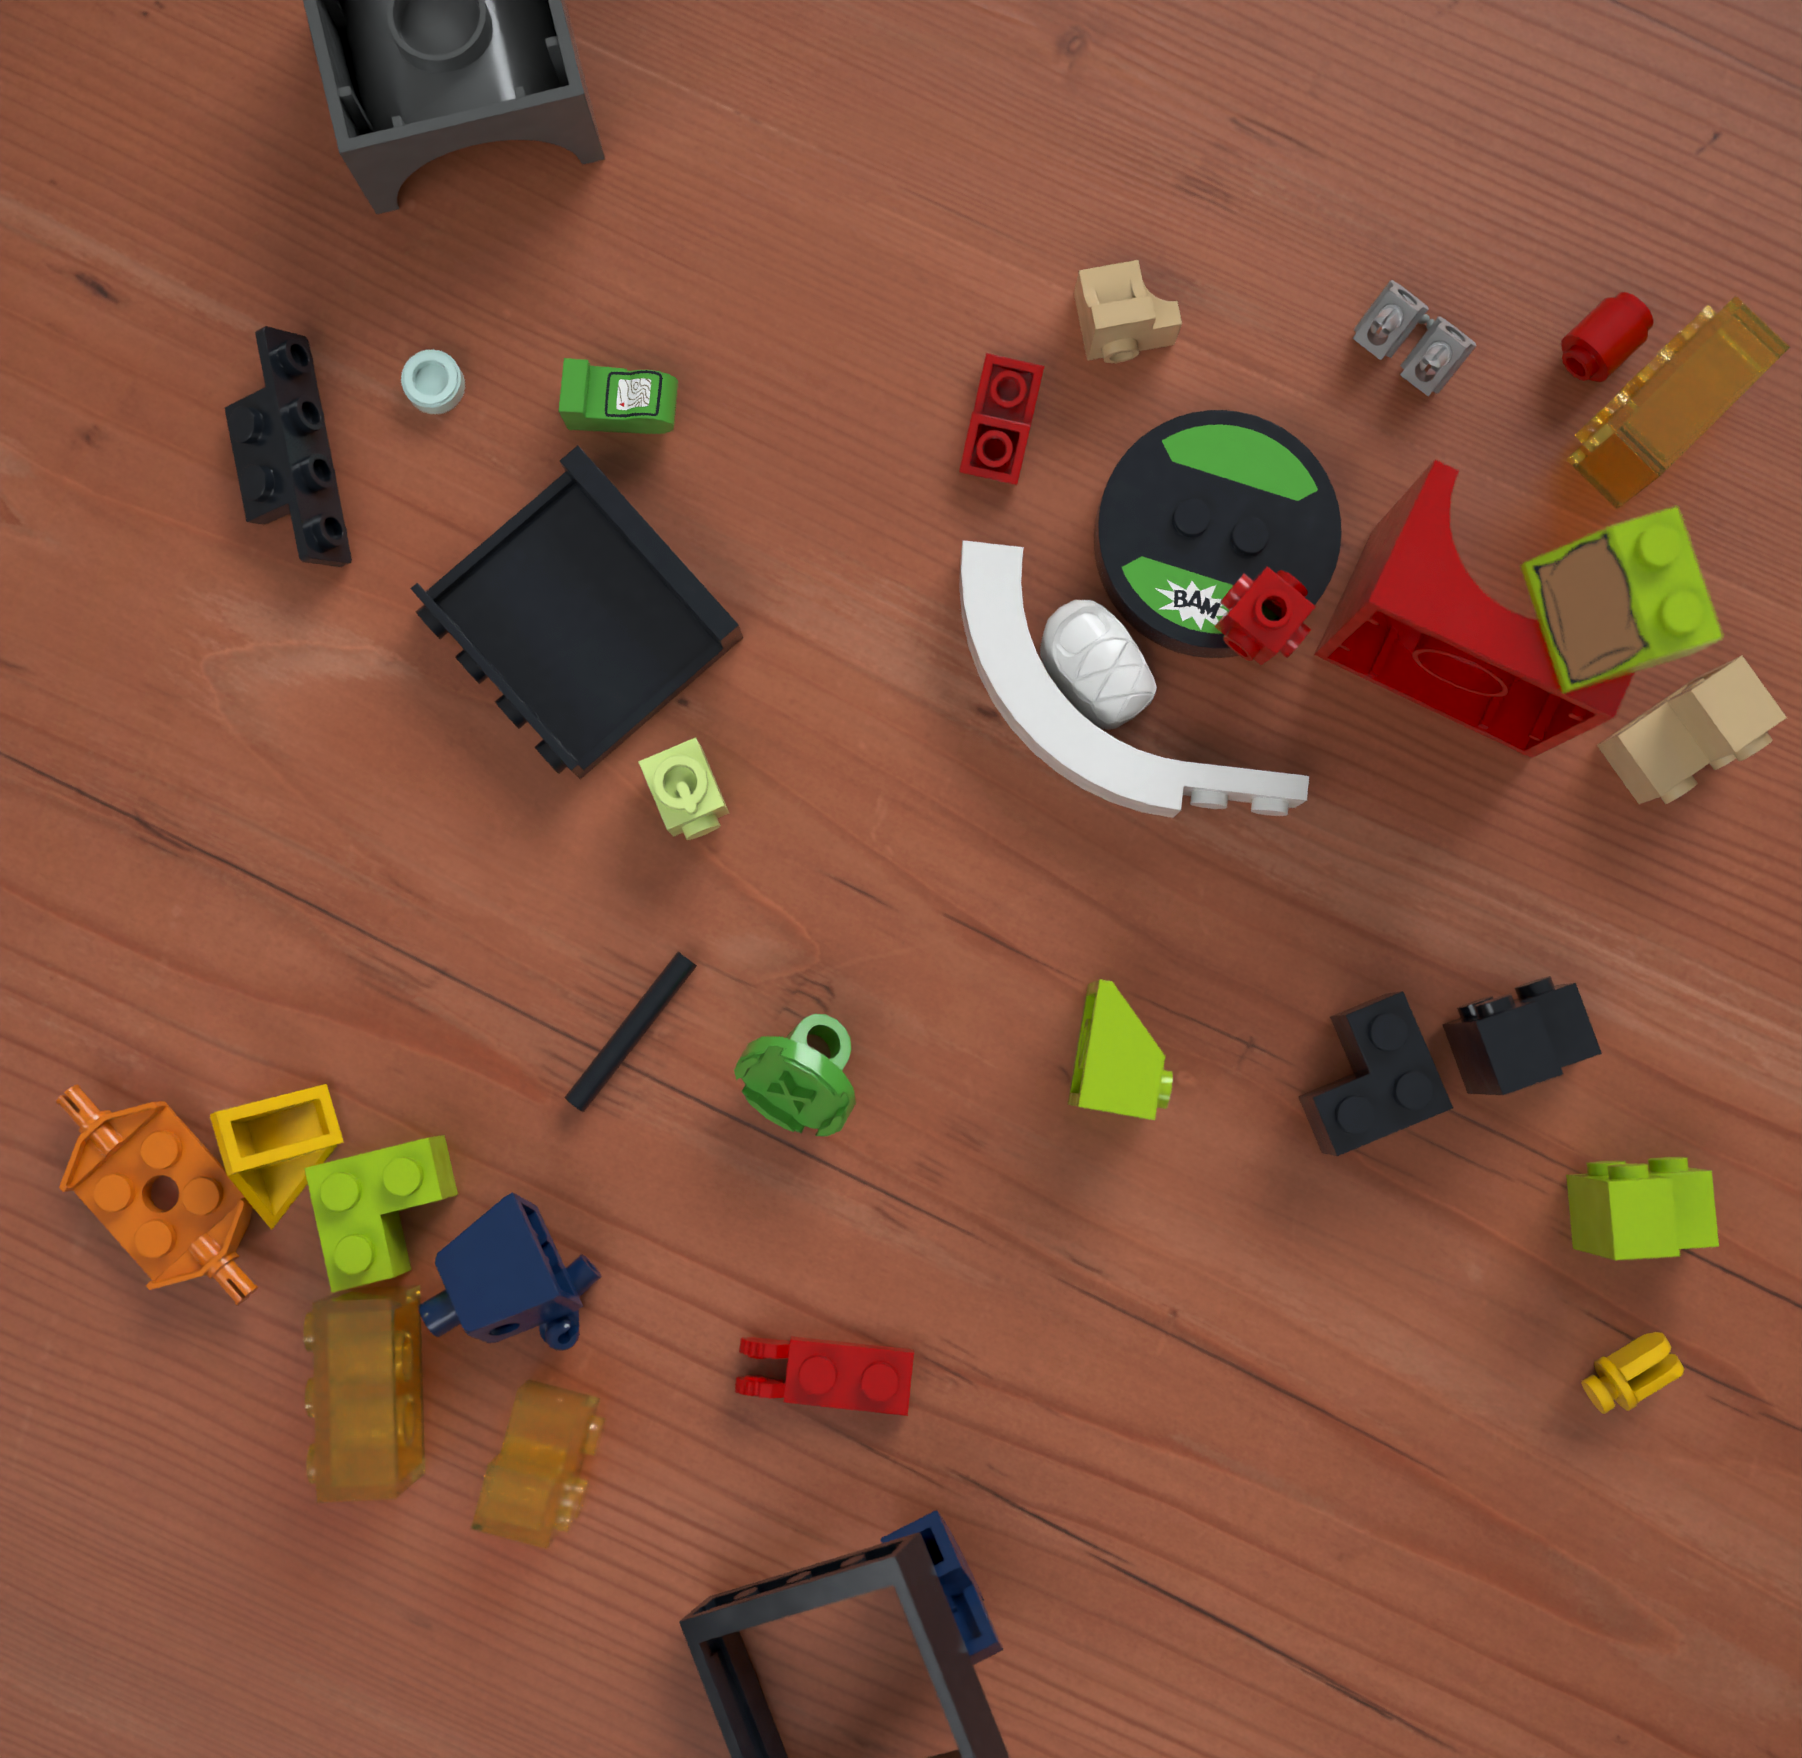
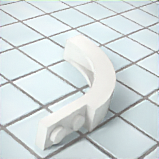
M963 540L959 581L961 612L968 647L979 677L992 702L1010 728L1035 755L1053 770L1080 788L1111 803L1139 812L1171 818L1181 811L1183 795L1191 796L1190 805L1196 807L1225 809L1227 808L1228 800L1252 803L1251 812L1271 816L1288 815L1289 807L1296 808L1307 801L1309 776L1163 758L1125 744L1095 726L1060 692L1048 675L1036 652L1023 608L1021 577L1024 547Z

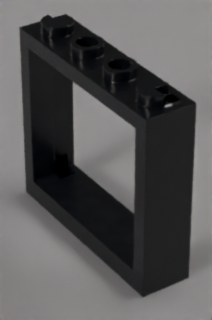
M920 1532L709 1596L679 1621L731 1758H788L739 1631L892 1585L895 1587L958 1746L957 1750L926 1758H1009L1000 1731Z

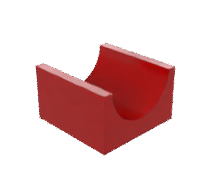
M1435 459L1374 527L1314 655L1530 758L1614 719L1635 672L1566 693L1562 692L1539 621L1515 613L1493 600L1476 584L1462 564L1455 547L1450 524L1451 496L1460 470Z

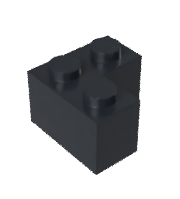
M1551 976L1515 987L1517 999L1513 1000L1511 994L1497 998L1490 996L1457 1008L1460 1018L1442 1025L1467 1094L1506 1095L1563 1075L1562 1067L1602 1054L1576 983L1554 986Z
M1403 991L1381 995L1331 1016V1021L1351 1065L1353 1074L1298 1096L1321 1152L1333 1156H1340L1453 1109Z

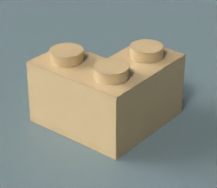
M1740 656L1691 680L1597 746L1638 804L1661 797L1663 802L1668 804L1694 788L1698 783L1692 775L1709 763L1714 770H1717L1736 758L1738 761H1742L1766 747L1773 741L1767 731L1787 717L1744 657Z

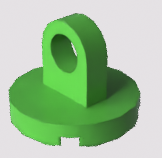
M813 1014L805 1017L788 1034L787 1038L781 1036H762L750 1042L734 1069L736 1080L742 1078L746 1084L742 1089V1093L748 1103L766 1119L792 1132L802 1133L806 1126L818 1129L815 1136L824 1137L842 1130L856 1104L854 1088L842 1071L851 1054V1039L846 1028L837 1019L826 1014ZM808 1034L817 1035L827 1043L830 1049V1059L807 1045Z

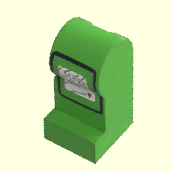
M564 358L559 413L568 430L640 434L669 433L674 429L679 381L676 377L660 371H627L624 368L591 366L588 360Z

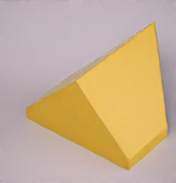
M327 1084L210 1114L228 1178L271 1230L308 1184L304 1168L323 1164L337 1145L344 1143Z

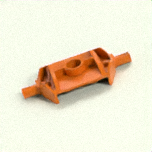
M78 1084L67 1089L64 1092L66 1095H60L56 1103L80 1127L79 1132L81 1135L77 1138L59 1188L62 1192L73 1191L151 1278L152 1281L145 1286L152 1290L207 1275L209 1279H215L233 1299L236 1306L250 1297L249 1295L253 1294L259 1287L250 1280L234 1261L239 1257L236 1250L250 1224L253 1207L228 1178L225 1168L165 1101H157L111 1112L110 1110L100 1111ZM162 1175L173 1179L179 1189L178 1201L169 1211L158 1208L151 1198L152 1185Z

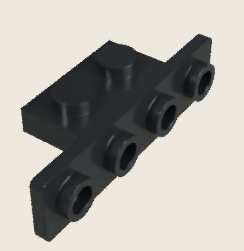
M265 326L255 332L265 387L224 407L246 522L266 525L290 514L300 560L305 563L343 567L352 562L309 341L303 335Z

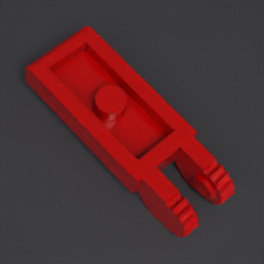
M791 1336L790 1341L755 1337H742L740 1339L739 1352L755 1359L788 1358L786 1380L765 1378L760 1375L736 1377L735 1393L770 1399L784 1398L783 1403L908 1416L914 1350Z

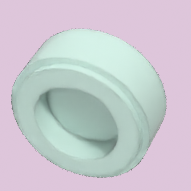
M439 350L418 352L406 362L402 370L401 384L403 391L411 403L422 412L428 414L448 412L463 397L465 391L463 373L455 360L445 352Z

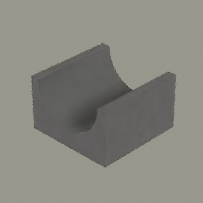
M303 0L339 153L376 215L399 209L397 201L398 191L404 181L418 168L442 155L473 145L506 140L541 141L555 144L571 151L579 158L582 165L605 160L566 0Z

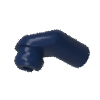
M583 1254L566 1267L579 1297L602 1277L594 1264ZM579 1309L539 1326L540 1336L550 1348L564 1351L576 1344L580 1335Z

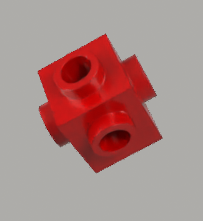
M1267 566L1253 580L1245 573L1237 580L1220 601L1228 610L1214 627L1225 635L1223 637L1224 642L1235 653L1248 661H1253L1254 659L1257 663L1263 665L1278 652L1288 658L1312 630L1304 621L1316 606L1305 598L1308 591L1298 579L1283 570L1275 573ZM1262 604L1276 614L1280 620H1268L1262 613Z

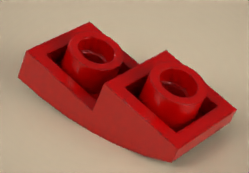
M986 353L959 469L960 473L1018 485L1045 366Z

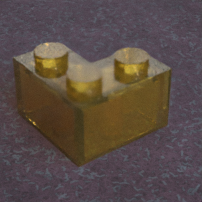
M530 1379L517 1389L502 1449L488 1463L471 1529L548 1549L560 1531L569 1532L573 1519H578L588 1490L589 1480L579 1478L585 1454L596 1455L604 1430L605 1418L596 1416L600 1398Z

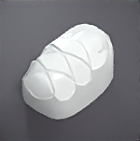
M1073 600L1059 607L1049 617L1041 641V659L1059 690L1089 721L1099 728L1115 729L1133 719L1152 702L1157 690L1155 679L1135 641L1123 624L1104 606L1091 600Z

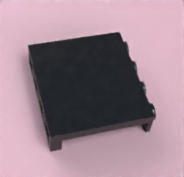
M577 445L560 460L565 473L427 591L418 583L410 589L424 604L416 611V614L439 639L449 632L461 645L463 650L455 658L479 684L489 677L503 693L495 703L518 729L528 722L543 738L535 748L558 774L568 767L581 779L743 638L738 623Z

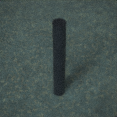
M679 951L674 955L564 1097L569 1103L580 1111L585 1112L695 970L696 964Z

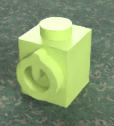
M697 738L638 761L666 829L673 837L684 833L686 840H692L706 835L721 826L718 818L729 814V811Z

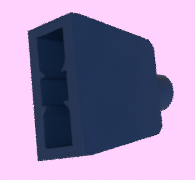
M512 1192L502 1198L437 1253L435 1265L446 1289L420 1304L419 1311L426 1327L436 1337L444 1335L461 1324L468 1336L486 1343H496L575 1312L582 1308L583 1305L538 1207Z

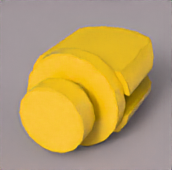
M1661 1332L1644 1334L1611 1355L1594 1361L1596 1372L1600 1378L1590 1375L1582 1380L1581 1383L1591 1402L1602 1414L1615 1408L1614 1400L1623 1409L1630 1411L1637 1406V1402L1642 1401L1681 1377L1684 1373V1367L1675 1354H1669L1671 1345L1665 1335Z

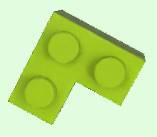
M445 1135L428 1137L304 1168L331 1292H338L394 1278L412 1270L398 1210L458 1195Z
M1687 1157L1648 1159V1164H1626V1161L1588 1162L1587 1174L1566 1175L1572 1245L1575 1250L1612 1260L1677 1257L1680 1256L1679 1249L1719 1247L1712 1170L1689 1168Z

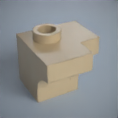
M1138 260L1079 270L1074 297L1087 360L1103 358L1106 363H1120L1138 356L1139 351L1174 345L1182 325L1178 301H1165L1155 297L1148 291L1142 280Z

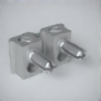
M1390 280L1354 328L1356 334L1352 339L1382 360L1385 355L1391 358L1418 323H1427V332L1401 364L1404 370L1400 375L1428 397L1432 392L1439 394L1477 345L1472 339L1442 317H1437L1436 320L1429 319V316L1425 314L1429 308L1400 284ZM1380 327L1383 328L1379 334L1376 333ZM1430 364L1432 367L1426 372L1424 369Z

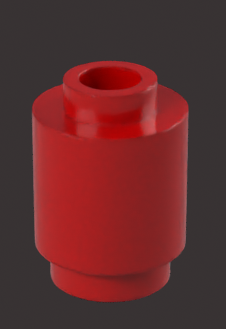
M1620 292L1614 298L1608 297L1603 299L1563 337L1561 348L1563 351L1562 361L1565 368L1574 377L1582 381H1605L1647 341L1648 331L1654 324L1650 310L1638 297L1627 292Z

